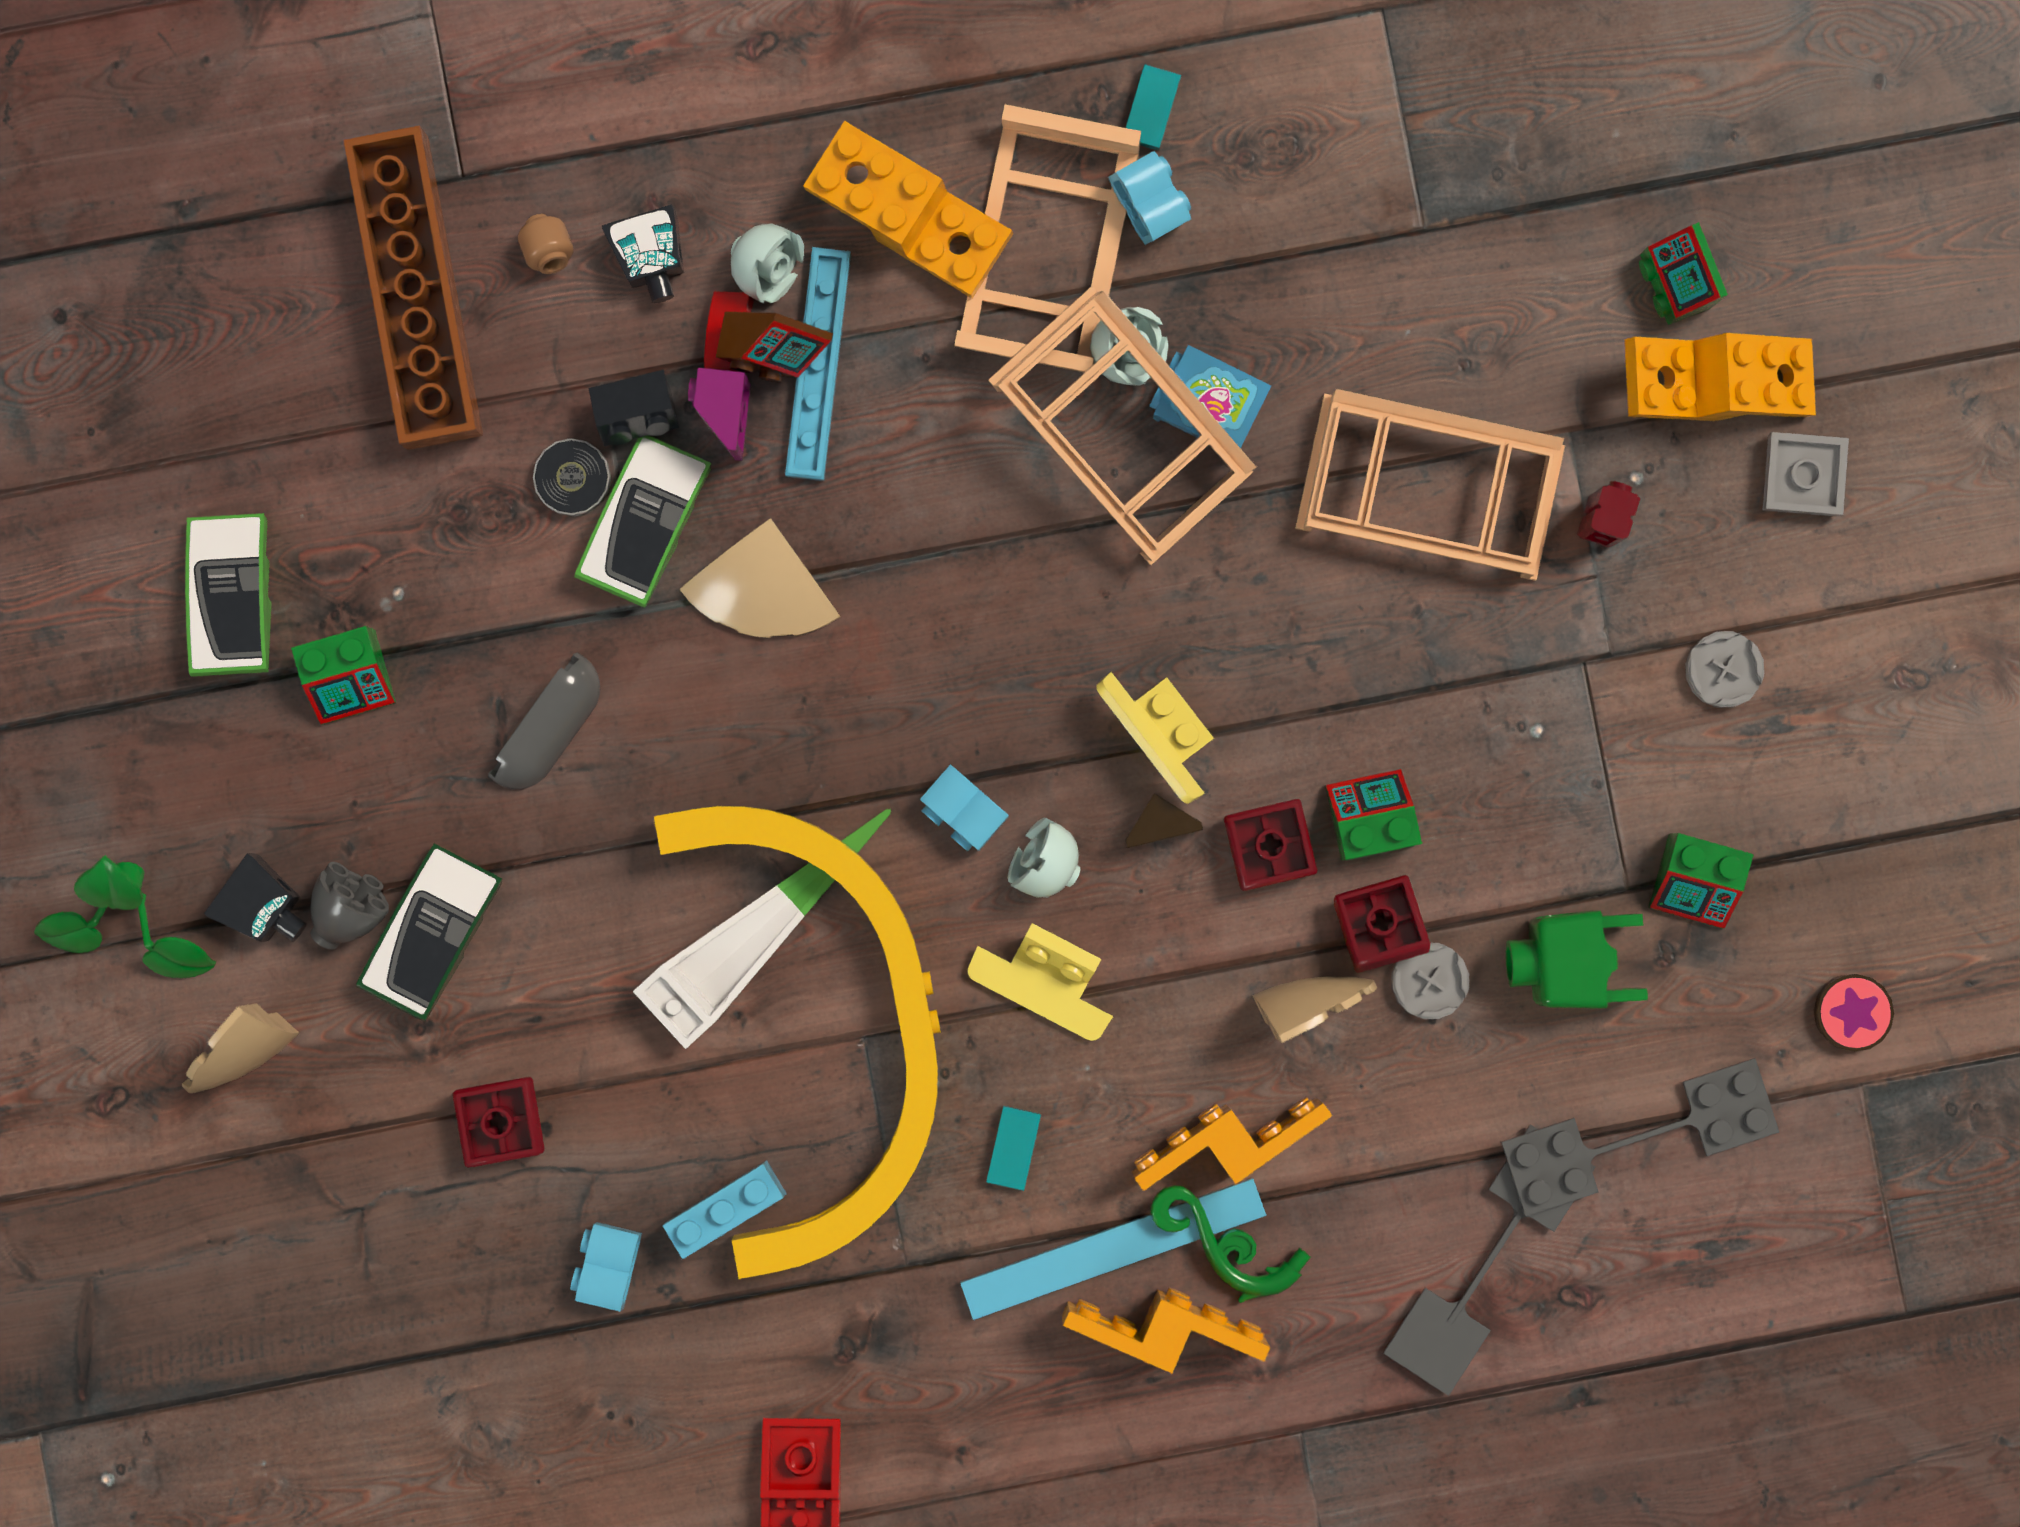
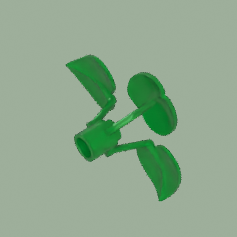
M106 855L101 857L92 868L81 874L76 879L74 885V892L81 900L94 907H99L94 917L86 921L80 914L75 912H58L42 919L34 930L36 936H39L43 941L56 948L68 952L86 953L98 948L102 942L101 932L94 927L98 925L107 907L125 910L138 907L144 947L149 950L143 955L142 961L149 969L170 978H190L204 974L216 965V961L212 960L202 948L186 939L165 937L154 943L150 938L146 914V894L141 892L145 874L143 868L131 862L115 864Z

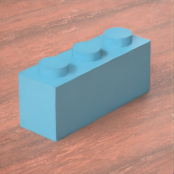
M766 1160L669 1219L663 1225V1228L682 1259L781 1200L787 1193Z

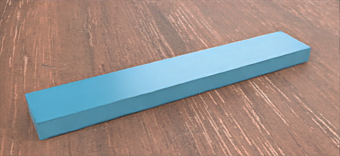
M812 247L803 323L831 332L833 335L831 342L796 380L785 472L786 477L824 481L851 251Z

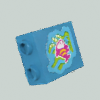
M1190 345L1187 346L1184 354L1176 352L1169 367L1241 448L1271 385ZM1159 387L1150 404V407L1156 409L1152 419L1158 422L1162 420L1198 438L1200 436L1199 432Z

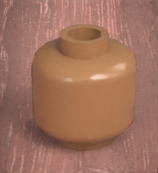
M545 214L534 215L526 221V224L518 233L519 246L526 264L531 269L540 271L543 274H553L563 270L568 265L574 252L573 244L564 222L559 218Z

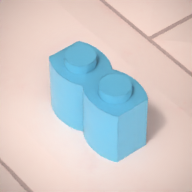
M1155 151L1108 177L1117 198L1126 209L1135 231L1145 245L1191 220L1189 213L1191 205L1187 196L1181 190L1177 191L1173 186L1170 178L1172 177V169L1168 161L1163 156L1159 157Z
M951 764L920 799L926 805L922 812L938 826L943 821L955 830L950 837L966 851H969L972 846L980 851L1009 818L1005 811Z
M599 1222L593 1225L592 1230L585 1229L580 1246V1252L586 1253L583 1268L576 1267L570 1290L577 1291L575 1301L619 1312L624 1309L642 1233Z

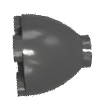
M330 862L320 873L312 891L310 910L314 927L310 935L313 940L324 948L336 949L340 943L359 939L381 923L389 912V904L381 893L383 884L380 880L369 874H365L362 877L347 870L340 863Z

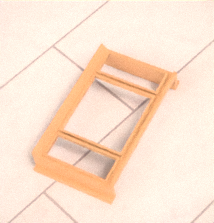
M1005 104L1002 115L1003 130L985 214L997 222L1000 221L1007 183L1108 202L1091 286L1097 292L1105 291L1109 296L1127 212L1117 198L1113 188L1109 190L1010 169L1017 135H1023L1118 154L1115 172L1137 161L1141 131ZM987 275L973 299L969 296L967 297L961 330H957L954 346L1012 358L1027 345L976 334L983 302L1057 317L1069 306L985 289L988 279ZM1092 313L1083 322L1077 354L1053 349L1038 364L1085 373L1094 364L1090 344L1092 333L1096 325L1101 321L1095 313Z
M1093 286L1088 288L988 379L998 392H1003L1139 546L1142 550L1140 554L1150 565L1253 473L1252 470L1256 468L1254 463L1105 291L1097 292ZM1092 313H1095L1119 342L1041 411L1016 382ZM1128 351L1199 432L1200 436L1123 505L1050 420ZM1210 445L1231 471L1154 540L1132 514L1202 450Z
M1336 389L1332 395L1324 393L1295 529L1308 532L1313 528L1518 572L1521 573L1520 578L1536 581L1565 445H1562L1564 438ZM1341 412L1378 420L1357 521L1319 513ZM1390 423L1499 446L1478 547L1369 523ZM1512 449L1546 456L1525 557L1490 550Z

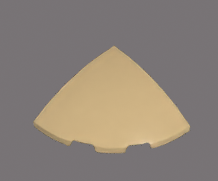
M771 518L733 545L679 589L692 605L712 621L733 628L741 634L754 637L771 638L772 636L791 634L799 636L820 629L840 618L838 612Z
M1324 976L1300 979L1277 985L1252 996L1265 1023L1270 1026L1275 1039L1283 1043L1324 1022L1329 1017L1327 1011L1331 1010L1332 1012L1339 1013L1360 1002L1362 994L1368 995L1373 993L1377 986L1372 979Z
M257 1003L238 1006L208 1041L213 1051L209 1054L203 1052L193 1061L186 1073L189 1079L182 1083V1087L188 1093H196L236 1080L260 1067L282 1051L299 1032L277 1012L268 1014Z

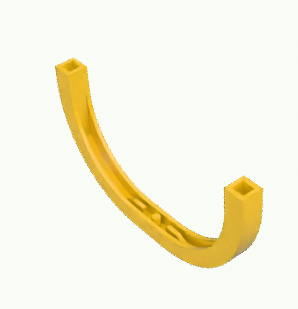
M715 806L654 816L661 855L707 846L749 844L787 852L810 862L839 882L855 898L875 928L886 955L906 1063L904 1104L898 1126L888 1148L867 1178L835 1205L799 1222L736 1234L732 1238L739 1279L802 1266L825 1257L845 1246L871 1227L904 1190L917 1168L927 1145L937 1100L938 1066L933 1034L941 1033L937 1010L929 1011L926 997L927 995L934 994L930 971L922 973L915 940L906 917L894 895L880 876L859 854L823 829L794 816L747 806Z

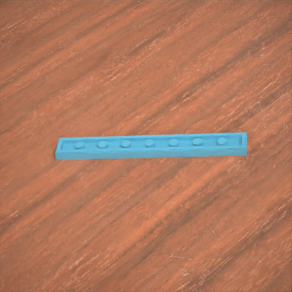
M1253 1178L1197 1197L1206 1212L1213 1234L1266 1216ZM1182 1202L1169 1207V1215L1172 1218L1183 1219L1188 1217L1190 1219V1225L1182 1231L1165 1232L1157 1227L1152 1220L1151 1214L961 1281L960 1284L973 1320L1199 1240L1197 1224L1190 1205L1187 1202Z

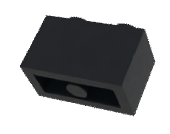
M664 369L588 388L596 428L604 446L612 444L622 445L632 439L648 435H662L668 430L679 428L671 388Z

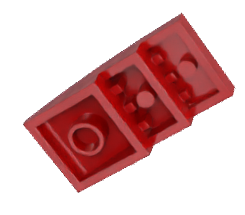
M763 1418L760 1489L761 1527H840L841 1419Z

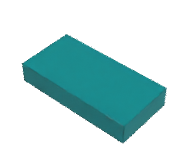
M1145 64L1126 128L1141 131L1140 146L1159 151L1181 75Z
M1003 1105L986 1182L1024 1191L1041 1118L1040 1113Z

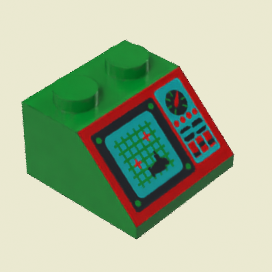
M1699 222L1648 246L1640 254L1642 260H1639L1640 271L1646 282L1651 281L1656 293L1653 296L1655 309L1661 318L1665 317L1668 325L1707 311L1728 295Z
M364 626L291 648L302 687L321 725L396 703L375 629Z
M1401 769L1325 785L1341 861L1422 844L1414 804Z
M1669 833L1648 908L1725 929L1744 892L1754 854L1681 833Z

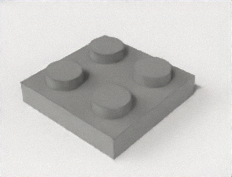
M1779 432L1769 433L1763 510L1842 516L1844 512L1849 438Z

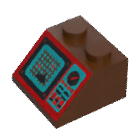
M725 312L716 358L731 362L730 369L744 373H753V370L759 372L758 378L781 383L782 377L798 378L831 342L833 333L777 313Z

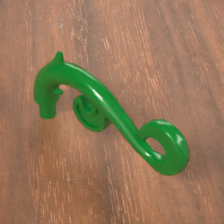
M1173 1185L1165 1187L1152 1200L1150 1209L1152 1220L1158 1228L1165 1232L1182 1231L1190 1225L1188 1217L1174 1219L1169 1215L1171 1203L1175 1200H1182L1190 1205L1207 1260L1223 1282L1233 1289L1242 1292V1295L1238 1298L1240 1303L1253 1298L1279 1294L1287 1290L1302 1276L1300 1271L1311 1258L1304 1250L1298 1248L1288 1262L1284 1260L1279 1267H1266L1265 1271L1268 1272L1266 1275L1253 1276L1242 1273L1229 1262L1227 1255L1230 1251L1236 1250L1237 1257L1235 1261L1238 1265L1251 1262L1256 1255V1243L1250 1234L1244 1230L1231 1229L1226 1231L1216 1241L1201 1202L1184 1186Z

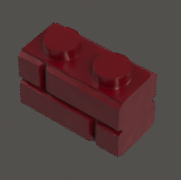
M1610 481L1609 485L1603 486L1591 494L1584 510L1586 516L1581 520L1577 535L1581 539L1606 547L1614 546L1627 539L1633 524L1631 517L1636 515L1640 502L1637 494L1631 493L1633 487L1621 482Z

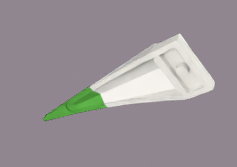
M887 809L844 838L842 842L858 853L888 818L891 809ZM807 864L662 964L633 992L680 1044L687 1049L720 1018L835 879L815 865Z

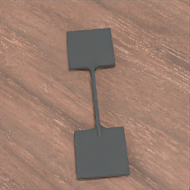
M1756 1058L1683 1081L1682 1083L1690 1105V1113L1686 1118L1594 1149H1589L1583 1144L1575 1118L1502 1141L1501 1144L1525 1217L1599 1193L1591 1170V1161L1596 1155L1685 1125H1692L1698 1130L1706 1156L1779 1133Z
M1530 1124L1524 1134L1538 1129ZM1507 1160L1488 1190L1510 1203L1514 1214L1470 1285L1456 1302H1447L1432 1291L1424 1288L1383 1352L1448 1396L1491 1331L1471 1318L1466 1313L1465 1305L1519 1220L1525 1217ZM1591 1164V1170L1593 1172L1596 1167ZM1574 1201L1526 1217L1533 1218L1555 1232Z

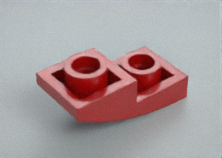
M713 292L706 329L704 368L735 371L730 369L731 362L716 358L724 313L752 311L754 300L746 293Z

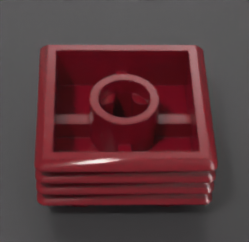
M1300 799L1229 814L1224 817L1236 874L1242 891L1307 877L1317 873ZM1266 834H1271L1272 839L1280 840L1281 846L1275 848L1274 856H1270L1268 851H1262L1260 848V843L1265 842Z
M1407 875L1334 896V907L1355 972L1361 973L1423 955L1430 951L1431 943ZM1377 917H1382L1384 922L1391 921L1387 931L1373 928Z
M531 1077L462 1088L453 1092L465 1167L470 1168L540 1155L545 1151L534 1083ZM496 1111L500 1112L501 1117H507L508 1124L503 1126V1132H499L497 1126L491 1127L490 1120L496 1117Z

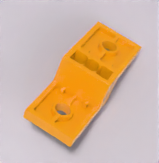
M846 121L842 123L803 185L806 191L868 227L877 242L972 299L1013 235L1012 230L947 192L942 178ZM863 166L868 170L867 178L862 183L852 184L847 180V173L852 167ZM957 236L967 237L971 241L969 250L960 255L952 253L949 245L953 238Z
M1723 333L1694 341L1650 337H1631L1625 339L1628 417L1719 421L1748 414L1786 417H1810L1816 415L1812 339ZM1778 368L1782 372L1783 383L1778 380ZM1659 370L1664 375V386L1658 381Z
M1305 1097L1288 1109L1291 1116L1281 1123L1276 1120L1267 1123L1256 1132L1259 1138L1253 1141L1227 1105L1220 1108L1217 1104H1214L1198 1116L1201 1122L1188 1131L1183 1126L1166 1138L1169 1145L1156 1153L1154 1149H1150L1134 1161L1137 1168L1132 1170V1174L1144 1191L1202 1149L1209 1146L1230 1178L1237 1184L1332 1117V1114L1319 1099L1315 1098L1311 1101Z
M1168 1288L1167 1293L1157 1290L1139 1332L1135 1328V1323L1118 1315H1114L1112 1320L1103 1317L1099 1313V1307L1081 1299L1078 1300L1077 1304L1068 1301L1062 1314L1063 1326L1169 1373H1173L1191 1330L1263 1362L1270 1349L1264 1337L1265 1334L1261 1332L1262 1328L1243 1319H1240L1239 1323L1235 1324L1228 1320V1317L1225 1316L1226 1312L1204 1303L1202 1309L1194 1306L1192 1301L1189 1300L1190 1297L1173 1288Z

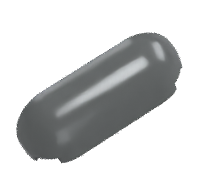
M576 652L573 654L565 669L561 667L498 754L496 760L499 762L489 772L488 778L506 788L525 789L536 785L547 776L590 716L599 700V676L595 667L587 658Z

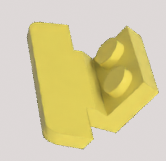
M1112 672L1102 678L1096 685L1098 693L1177 796L1184 803L1189 804L1205 794L1182 763L1214 738L1169 679L1166 677L1134 702Z
M1033 923L1011 963L977 946L968 967V975L973 981L1090 1041L1099 1039L1113 1018L1112 1015L1080 999L1101 961L1095 955Z

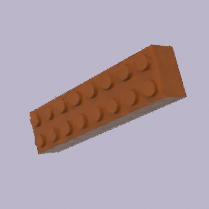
M419 125L345 139L343 141L399 444L407 450L483 436L428 135Z

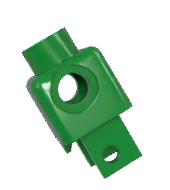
M1588 910L1540 916L1531 919L1528 926L1529 939L1508 940L1506 942L1505 960L1509 986H1532L1534 1002L1540 1006L1550 1008L1606 1009L1608 1002L1648 1000L1647 988L1607 989L1608 979L1618 969L1617 950L1608 944L1603 932V928L1643 926V914L1602 915L1600 910Z

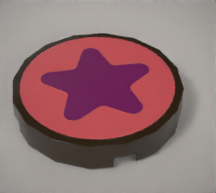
M1848 974L1834 978L1825 988H1822L1816 998L1814 1017L1816 1027L1829 1043L1836 1048L1856 1052L1871 1049L1884 1040L1892 1027L1894 1009L1892 999L1884 986L1871 977Z

